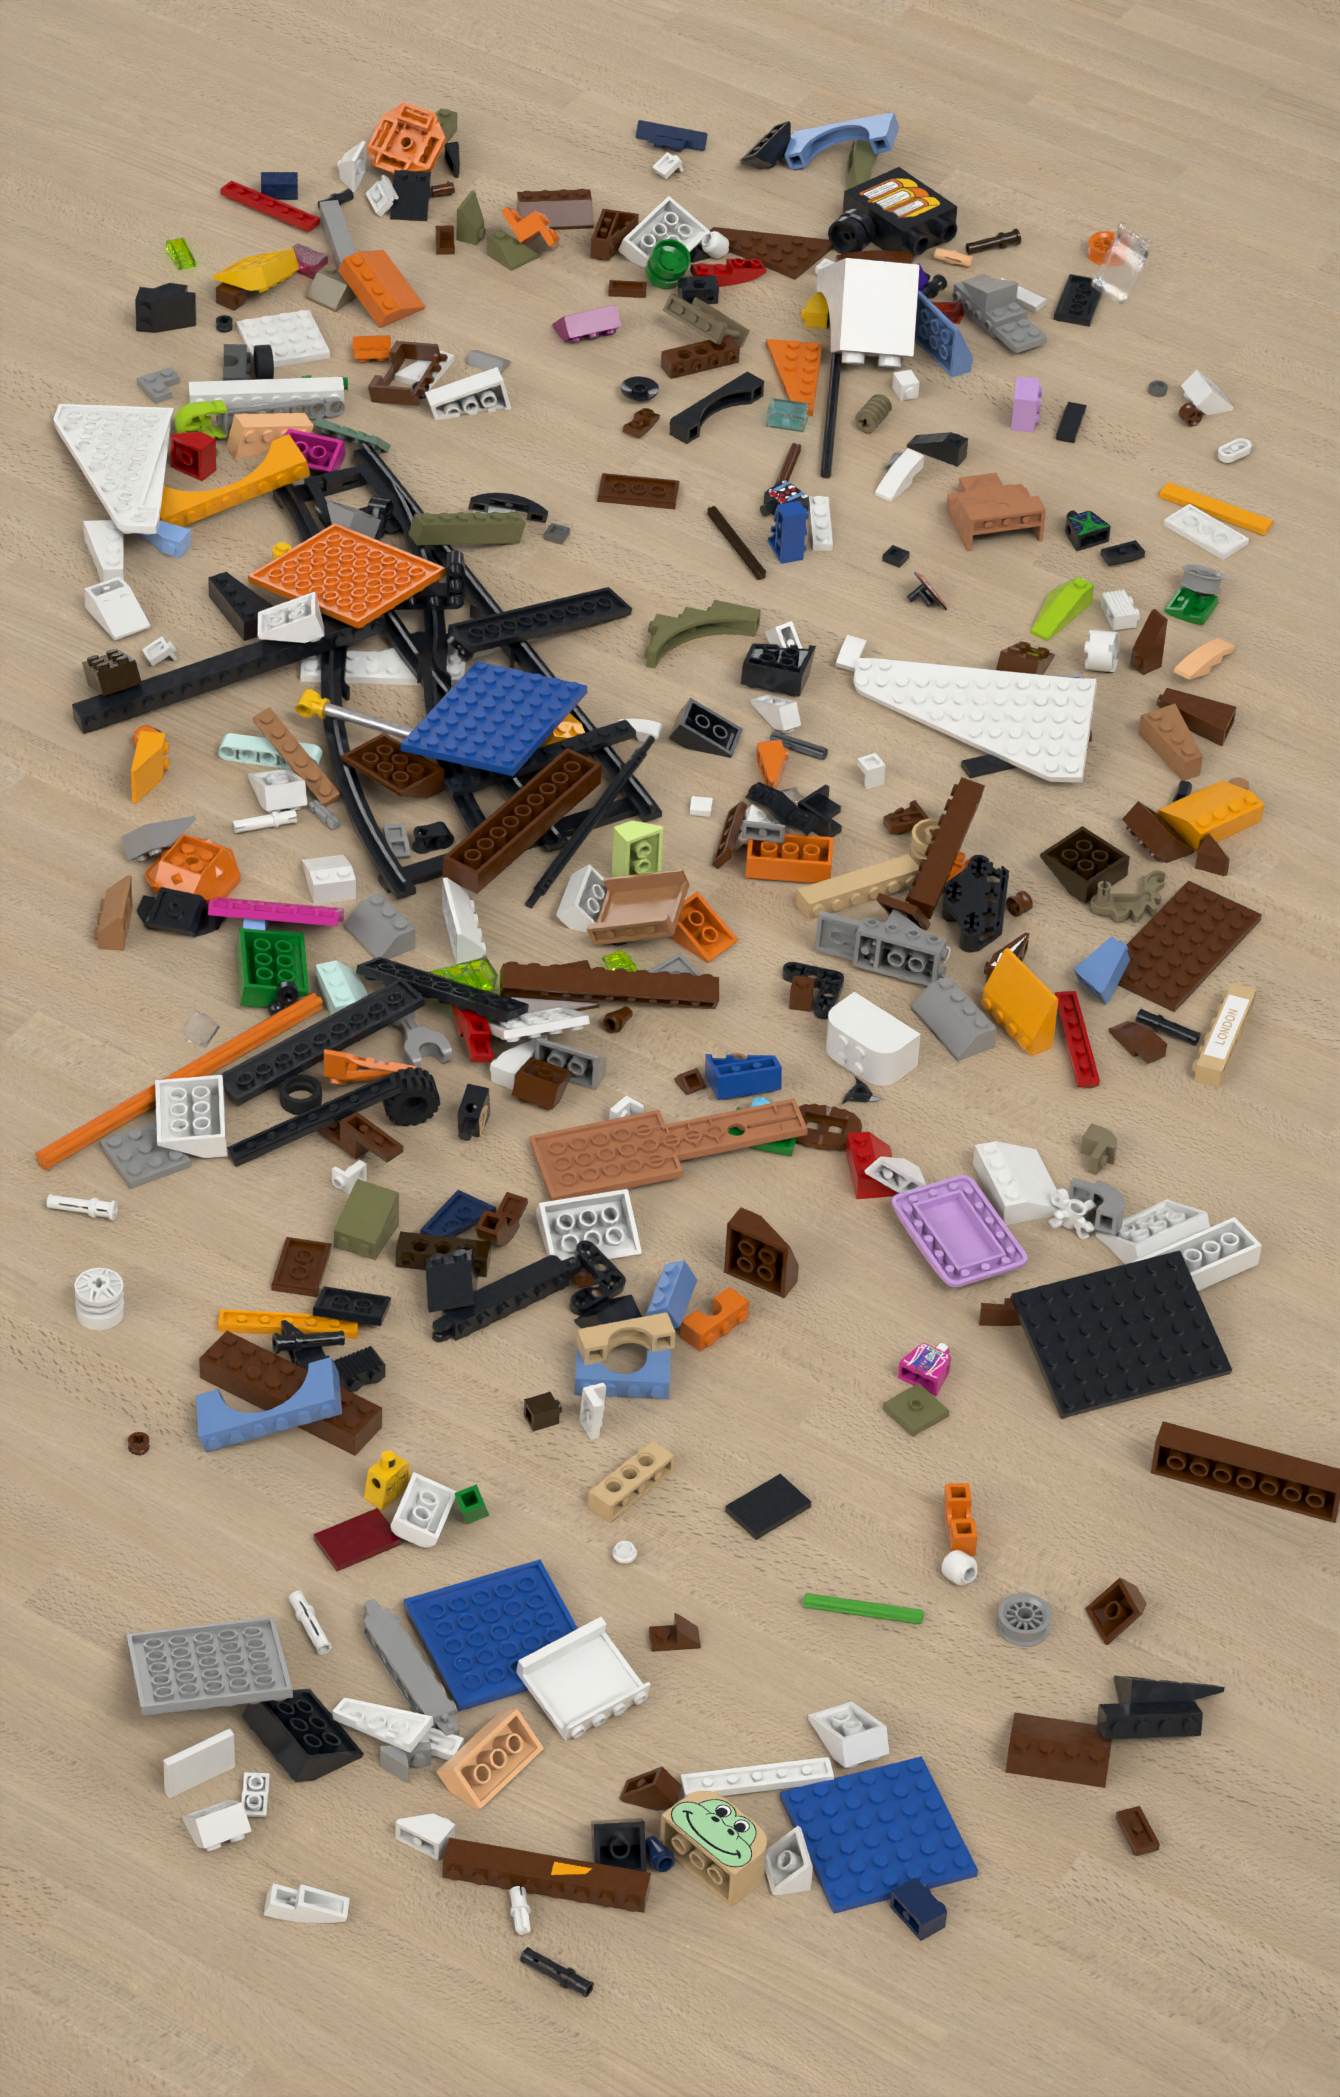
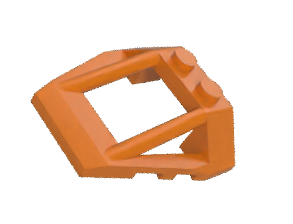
M324 1049V1077L330 1078V1083L347 1086V1082L356 1083L377 1080L393 1072L396 1073L402 1068L403 1070L407 1069V1067L417 1068L416 1066L388 1061V1066L387 1062L378 1061L377 1064L374 1063V1058H361L354 1056V1054ZM360 1067L371 1068L367 1070H359Z

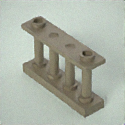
M670 294L663 309L664 312L716 344H721L724 336L731 335L736 343L743 347L750 332L749 329L697 297L694 298L691 305L679 296Z

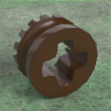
M134 1432L128 1437V1449L131 1454L135 1453V1455L139 1454L140 1456L148 1452L150 1445L149 1436L146 1433Z

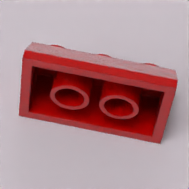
M871 1132L847 1133L846 1156L856 1199L894 1197L899 1194L865 1173V1170L880 1156L892 1157L890 1146Z

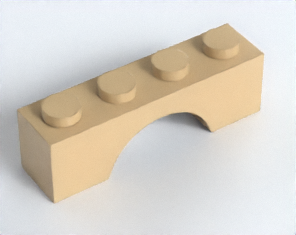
M668 1313L577 1329V1348L584 1365L607 1361L610 1351L616 1346L625 1343L642 1345L651 1352L674 1348L675 1330Z

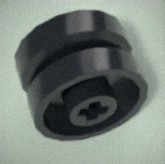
M858 209L845 211L831 224L828 230L829 241L840 254L863 251L873 241L876 234L875 225L871 218L865 212Z

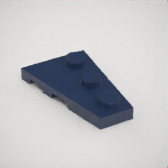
M457 1190L421 1228L420 1234L455 1237L477 1225L484 1210L496 1213V1207Z

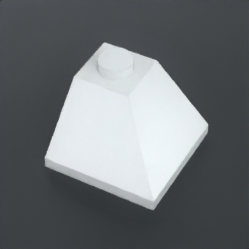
M365 141L360 142L346 152L337 164L341 181L352 192L356 191L366 173Z

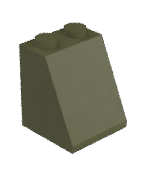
M357 1179L334 1228V1247L376 1260L399 1226V1192Z

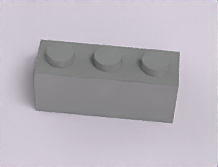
M381 893L362 900L344 923V928L373 958L382 957L389 960L415 949V928Z
M538 1037L536 1038V1059L573 1071L568 1083L597 1090L606 1075L607 1058Z

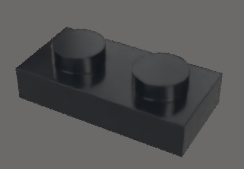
M1134 540L1103 548L1100 555L1109 566L1144 558L1145 550Z

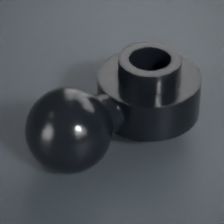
M449 632L444 636L446 641L458 650V657L462 661H469L473 658L474 653L467 651Z
M287 981L277 986V1000L270 1002L267 1008L270 1016L285 1008L284 1005L296 1002L298 999V989L294 983Z

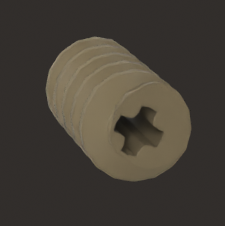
M873 395L856 414L855 423L857 427L864 433L874 432L889 414V411L892 410L891 401L885 395Z

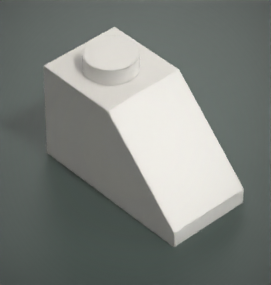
M792 621L765 631L769 644H777L780 648L798 645V648L802 649Z
M434 1813L402 1818L395 1822V1839L436 1860H439L445 1853L449 1837L455 1838V1824L449 1819L442 1818Z

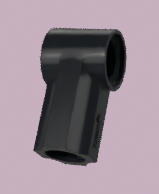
M372 496L368 503V511L371 516L381 520L375 536L383 538L387 519L393 513L394 503L390 499Z

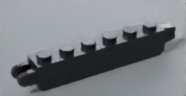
M549 1255L476 1290L475 1305L443 1310L442 1317L433 1321L432 1329L435 1330L432 1333L433 1341L441 1343L450 1338L457 1341L502 1318H506L520 1309L545 1299L559 1290L565 1289L570 1285V1278L581 1271L580 1262L575 1257L561 1261L558 1256Z

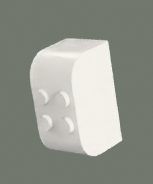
M853 992L829 1011L826 1052L831 1059L865 1081L874 1085L885 1086L897 1082L918 1066L921 1034L856 992Z

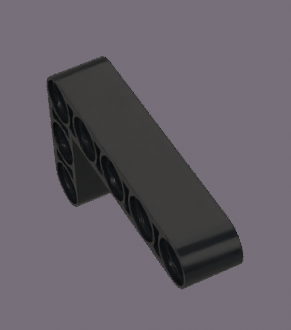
M457 550L450 551L447 554L446 583H432L391 610L461 608L465 602L464 554Z

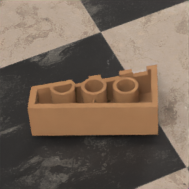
M1176 704L1142 714L1138 734L1181 780L1185 781L1200 776L1203 756Z

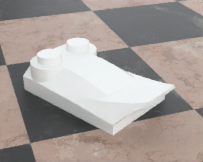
M413 1472L391 1522L392 1532L398 1537L420 1547H433L439 1538L456 1497L454 1493L457 1491Z

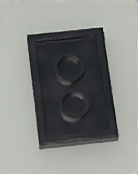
M323 1286L313 1307V1316L381 1326L391 1305V1297Z
M778 1474L726 1505L725 1512L757 1540L811 1508V1501L782 1474Z

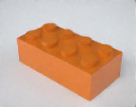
M785 834L784 843L749 839L745 878L817 883L830 879L834 837Z

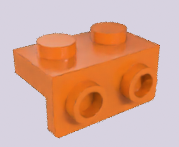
M390 335L353 336V356L359 362H368L372 358H377V361H388V358H390Z

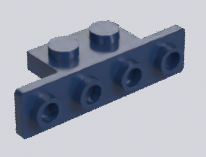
M644 120L638 121L636 138L649 140L648 143H653L654 147L664 148V146H669L671 150L679 152L685 148L701 151L706 149L708 137L706 132Z

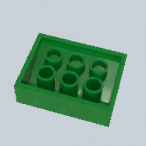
M239 928L235 950L240 1006L261 1008L268 1006L270 1002L277 1000V986L287 981L297 986L298 998L309 995L304 933Z

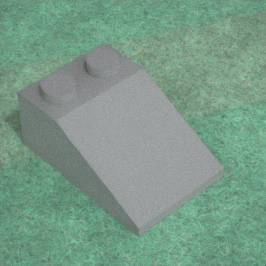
M195 816L145 824L121 836L128 861L137 859V862H144L150 859L149 856L161 854L162 849L170 846L196 820Z

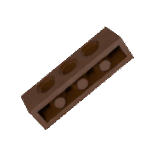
M731 335L723 337L721 344L706 340L664 350L661 353V368L670 379L739 363L740 346Z

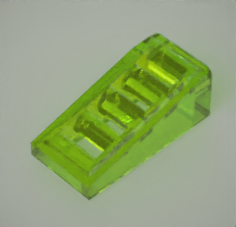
M184 237L166 241V252L179 270L197 267V263Z

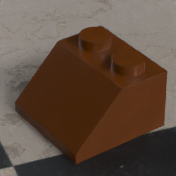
M531 1057L517 1071L512 1096L518 1097L522 1102L537 1104L542 1109L553 1110L560 1103L573 1071Z

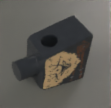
M467 1084L457 1114L458 1136L464 1141L471 1140L472 1136L481 1137L490 1116L489 1088L473 1084Z

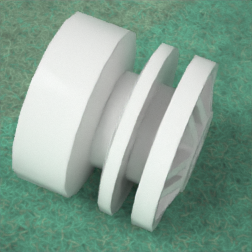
M93 1268L82 1272L76 1278L74 1284L77 1320L81 1325L93 1330H106L118 1325L123 1320L125 1313L124 1285L120 1275L107 1268Z

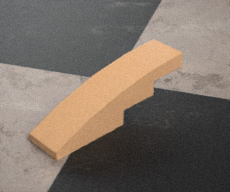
M1220 638L1211 640L1189 654L1174 668L1173 672L1189 680L1207 675L1210 672L1211 666L1220 664L1223 656L1233 653L1235 645Z

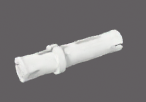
M295 809L279 813L273 811L268 815L233 820L232 825H234L233 830L235 834L267 827L279 828V825L297 823V818H295L297 815Z
M302 1591L293 1592L289 1596V1601L296 1611L295 1616L297 1620L302 1622L319 1655L328 1653L332 1649V1645L329 1643L315 1617L314 1608L308 1604Z

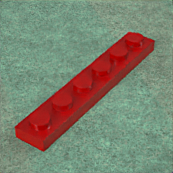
M232 180L220 188L222 196L300 228L303 231L310 232L320 225L319 217Z
M1076 991L1055 992L1054 995L1058 998L1057 1012L1077 1087L1099 1086L1100 1078Z

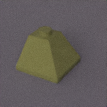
M471 191L457 208L456 240L477 246L481 239L485 238L486 229L484 228V218L476 193Z
M502 230L487 236V255L510 271L539 258L538 253Z

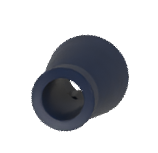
M656 1836L648 1837L645 1840L652 1868L659 1872L669 1871L675 1863L674 1853L661 1843Z

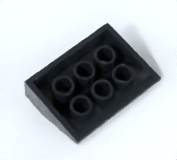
M310 1688L293 1690V1698H286L283 1701L269 1700L261 1701L258 1704L248 1703L242 1714V1718L247 1722L250 1729L255 1732L263 1745L269 1749L276 1758V1761L282 1765L290 1778L295 1782L316 1780L362 1758L364 1754L336 1720H333L332 1714Z

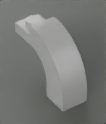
M1073 1178L1069 1186V1199H1078L1083 1203L1093 1200L1097 1206L1094 1209L1096 1210L1094 1229L1116 1235L1123 1223L1125 1200L1122 1194L1111 1185L1099 1180L1093 1184Z

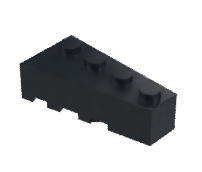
M228 572L208 577L210 599L243 641L258 637V612L274 606Z

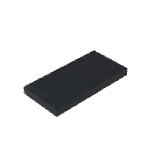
M1070 274L1053 320L1090 327L1106 281Z

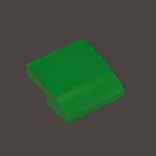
M1179 588L1166 606L1165 613L1189 623L1204 625L1219 604L1218 597L1201 596L1199 592L1188 588Z

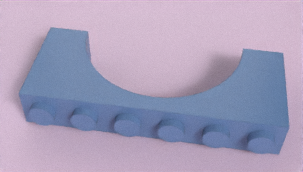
M894 112L793 131L785 158L790 170L805 168L821 151L835 144L850 140L870 142L874 154L892 151L899 125Z
M331 1357L309 1363L307 1377L301 1388L289 1400L267 1411L258 1413L235 1411L227 1406L219 1389L196 1395L198 1437L206 1452L342 1414L339 1372Z

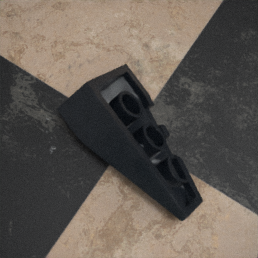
M1114 1675L1119 1703L1192 1701L1222 1693L1225 1688L1210 1684L1179 1683L1169 1680L1156 1681L1140 1677Z

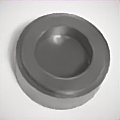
M1160 380L1152 381L1149 383L1148 393L1154 397H1163L1167 394L1168 386Z

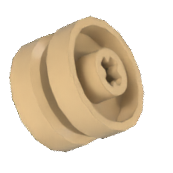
M937 818L919 821L912 829L910 856L918 866H920L922 859L926 860L928 857L925 856L928 845H933L934 843L931 839L935 828L940 829V826H938L939 819Z

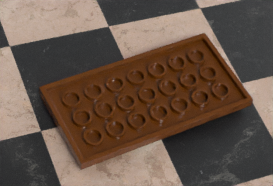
M1188 880L1127 944L1130 961L1118 986L1175 1012L1261 921L1262 914Z

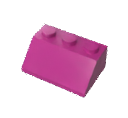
M288 428L286 435L289 434L307 460L309 469L325 473L340 470L346 455L343 440Z

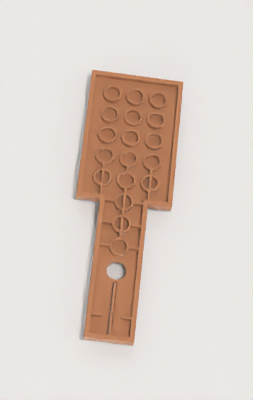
M793 1098L666 1125L660 1110L537 1134L529 1136V1140L550 1200L555 1201L683 1177V1169L680 1163L682 1160L807 1135V1126L797 1102ZM732 1127H738L739 1130L745 1131L740 1136H733L728 1133Z

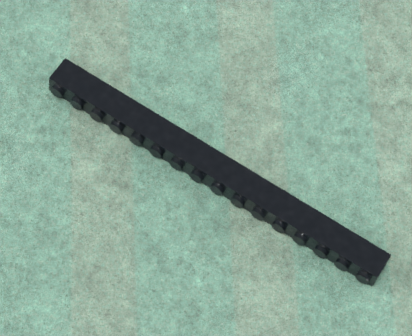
M382 614L379 618L372 620L360 629L329 617L322 620L324 636L316 642L301 643L264 639L142 680V684L105 696L100 694L72 704L74 720L82 733L85 734L387 631L385 614Z

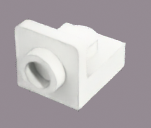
M668 152L652 166L653 170L665 179L675 170L680 173L684 171L681 159L676 155L672 156Z
M163 636L142 649L152 666L169 655L174 661L177 660L174 654L177 651L171 641L166 642Z
M625 1096L610 1109L609 1120L643 1113L644 1106L638 1101Z
M359 1160L354 1165L349 1166L345 1172L335 1166L331 1169L332 1185L350 1194L357 1179L367 1180L366 1163Z

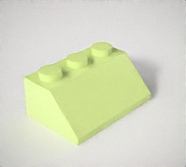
M629 821L615 826L613 830L612 877L660 872L662 867L664 828L659 825L638 821Z

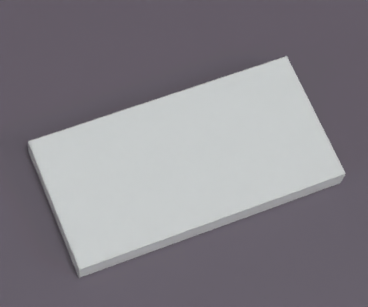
M1191 504L1186 505L1164 519V526L1221 560H1225L1249 543V538Z

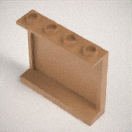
M683 869L603 879L607 893L597 923H590L587 927V932L593 945L674 936L690 885Z

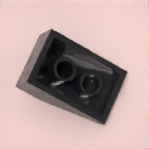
M394 170L393 188L399 198L392 201L390 220L427 221L431 193V172Z
M139 287L135 299L136 331L158 333L196 326V293Z
M690 698L679 711L669 739L685 749L731 758L743 729Z
M460 1249L451 1254L443 1255L438 1253L427 1258L426 1283L429 1313L475 1305L478 1271L472 1250Z

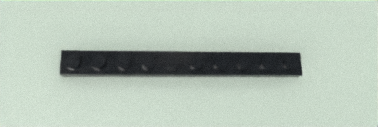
M626 719L538 748L514 776L478 768L443 780V788L454 799L543 769L567 748L585 755L635 738L636 730Z

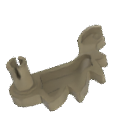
M1160 870L1150 872L1145 876L1143 890L1135 894H1110L1111 884L1106 881V886L1103 888L1104 881H1101L1097 886V894L1091 898L1090 908L1098 915L1112 916L1115 922H1122L1131 915L1134 922L1137 923L1143 918L1145 910L1149 911L1152 915H1156V904L1160 905L1162 898L1157 891L1164 888L1165 873Z

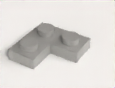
M171 367L137 378V385L154 404L172 399V392L168 387L180 383L179 375Z

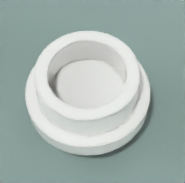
M620 1541L613 1548L612 1555L617 1562L627 1564L636 1559L637 1550L631 1542Z

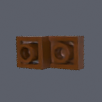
M643 408L634 413L633 420L624 425L623 432L640 438L656 424L660 415L654 413L652 409Z

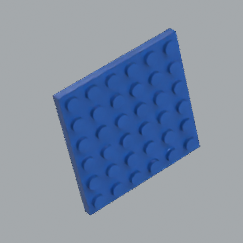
M541 1559L404 1599V1607L458 1712L528 1691L516 1673L518 1661L578 1629Z
M922 1756L837 1777L834 1780H826L782 1791L780 1794V1799L793 1827L799 1826L802 1829L813 1870L834 1914L891 1899L892 1890L915 1877L929 1889L977 1877L978 1869Z

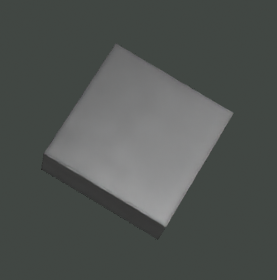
M551 523L544 533V540L562 545L570 534V528Z

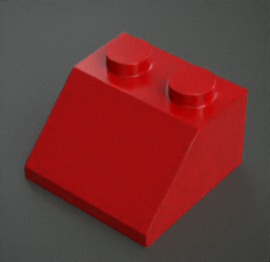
M202 432L170 435L172 468L200 481L205 480L216 471L215 438Z

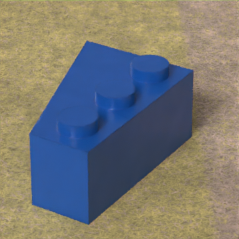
M800 501L779 504L773 519L776 524L771 526L770 529L773 535L768 537L767 541L781 564L803 560L804 551H806L805 536L807 535L806 520H808V511Z
M705 1054V1077L718 1100L750 1096L763 1092L770 1093L782 1089V1067L775 1055H747V1059L733 1058V1055L726 1054V1058H712V1054Z

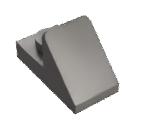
M430 1742L418 1743L411 1753L393 1745L380 1746V1767L408 1783L409 1768L431 1766Z

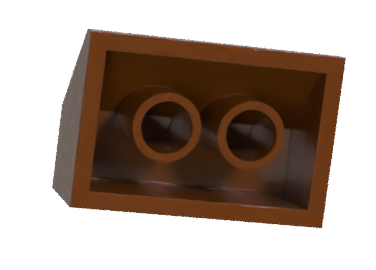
M1140 801L1122 819L1127 824L1126 830L1133 836L1137 835L1139 837L1137 839L1138 843L1144 848L1148 847L1150 849L1148 853L1157 861L1161 859L1169 863L1192 855L1194 852L1157 812Z

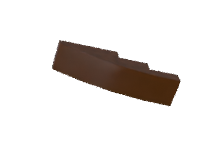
M884 250L857 251L836 255L835 261L838 262L845 258L913 264V254Z
M1005 1298L1004 1304L981 1303L980 1326L1021 1325L1010 1298Z

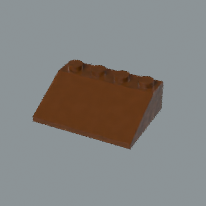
M382 733L341 755V760L400 797L430 798L443 790L445 770L422 755L401 751V742L386 733Z
M1015 1712L1005 1773L1105 1788L1112 1739H1104L1097 1725Z

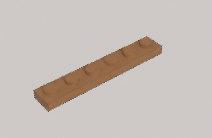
M270 707L252 717L254 724L293 772L305 780L306 788L316 800L327 807L341 798L338 790Z

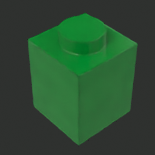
M477 1484L454 1493L466 1524L489 1516Z

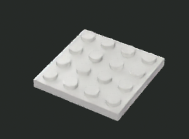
M310 310L236 321L237 330L244 344H247V351L251 352L253 363L254 346L268 344L272 348L274 368L330 359L329 348Z
M566 1006L525 1013L518 1018L508 1020V1022H498L495 1019L487 1020L491 1034L507 1042L519 1041V1037L522 1036L537 1038L543 1032L558 1034L562 1033V1029L565 1028L580 1030L583 1029V1025L590 1024L589 1015Z

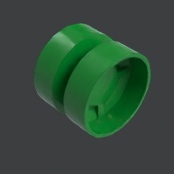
M665 239L658 242L645 266V274L648 280L654 286L661 289L677 287L678 278L684 277L691 261L688 249L681 242L673 239Z

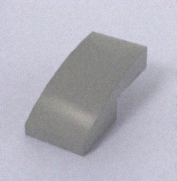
M405 823L384 825L385 840L397 859L410 858Z

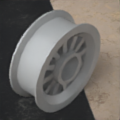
M1183 565L1184 575L1183 579L1179 580V584L1200 593H1221L1219 587L1221 580L1225 579L1224 574L1205 566Z
M1017 1593L1008 1596L999 1605L997 1630L1000 1636L1007 1642L1016 1646L1030 1647L1042 1643L1048 1637L1052 1611L1042 1598L1033 1594Z

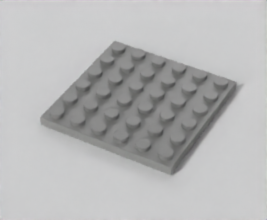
M274 1616L126 1634L142 1716H158L162 1713H183L187 1710H208L212 1707H233L236 1704H258L261 1701H283L286 1698H293V1689Z

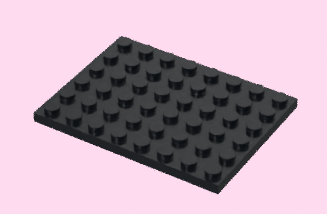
M1180 1250L1015 1292L1010 1296L1061 1419L1229 1375L1232 1372L1231 1365Z

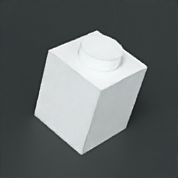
M912 370L893 373L892 389L899 400L905 401L918 398L920 382Z

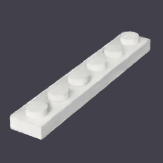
M829 1757L681 1774L680 1776L684 1798L696 1791H712L721 1796L802 1787L826 1780H834Z

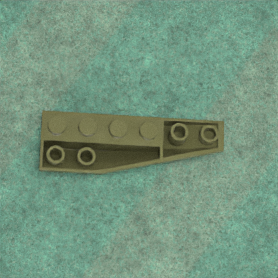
M853 140L846 166L847 189L868 181L871 176V170L878 154H874L871 143L868 141Z

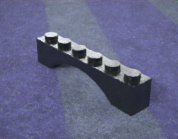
M748 371L672 417L670 419L669 435L685 444L690 443L700 436L703 423L714 413L732 406L752 404L762 398L764 394V380Z

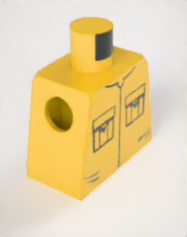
M384 1451L381 1454V1459L368 1470L364 1499L383 1511L406 1490L411 1479L409 1463L392 1451Z

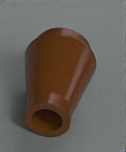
M624 1006L621 1009L607 1013L603 1020L604 1028L610 1033L620 1032L627 1021L633 1016L632 1010Z

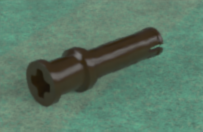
M1017 228L1007 233L1000 232L997 236L966 243V252L968 255L998 247L1004 249L1012 244L1020 245L1021 235Z

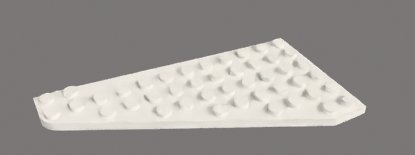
M59 404L53 419L54 427L117 528L124 534H156L160 521L174 408Z
M857 658L853 681L856 691L861 696L1049 782L1083 783L1097 688L1096 679L1067 678L878 658Z

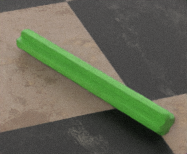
M805 1593L803 1598V1606L805 1608L922 1624L924 1611L921 1609Z

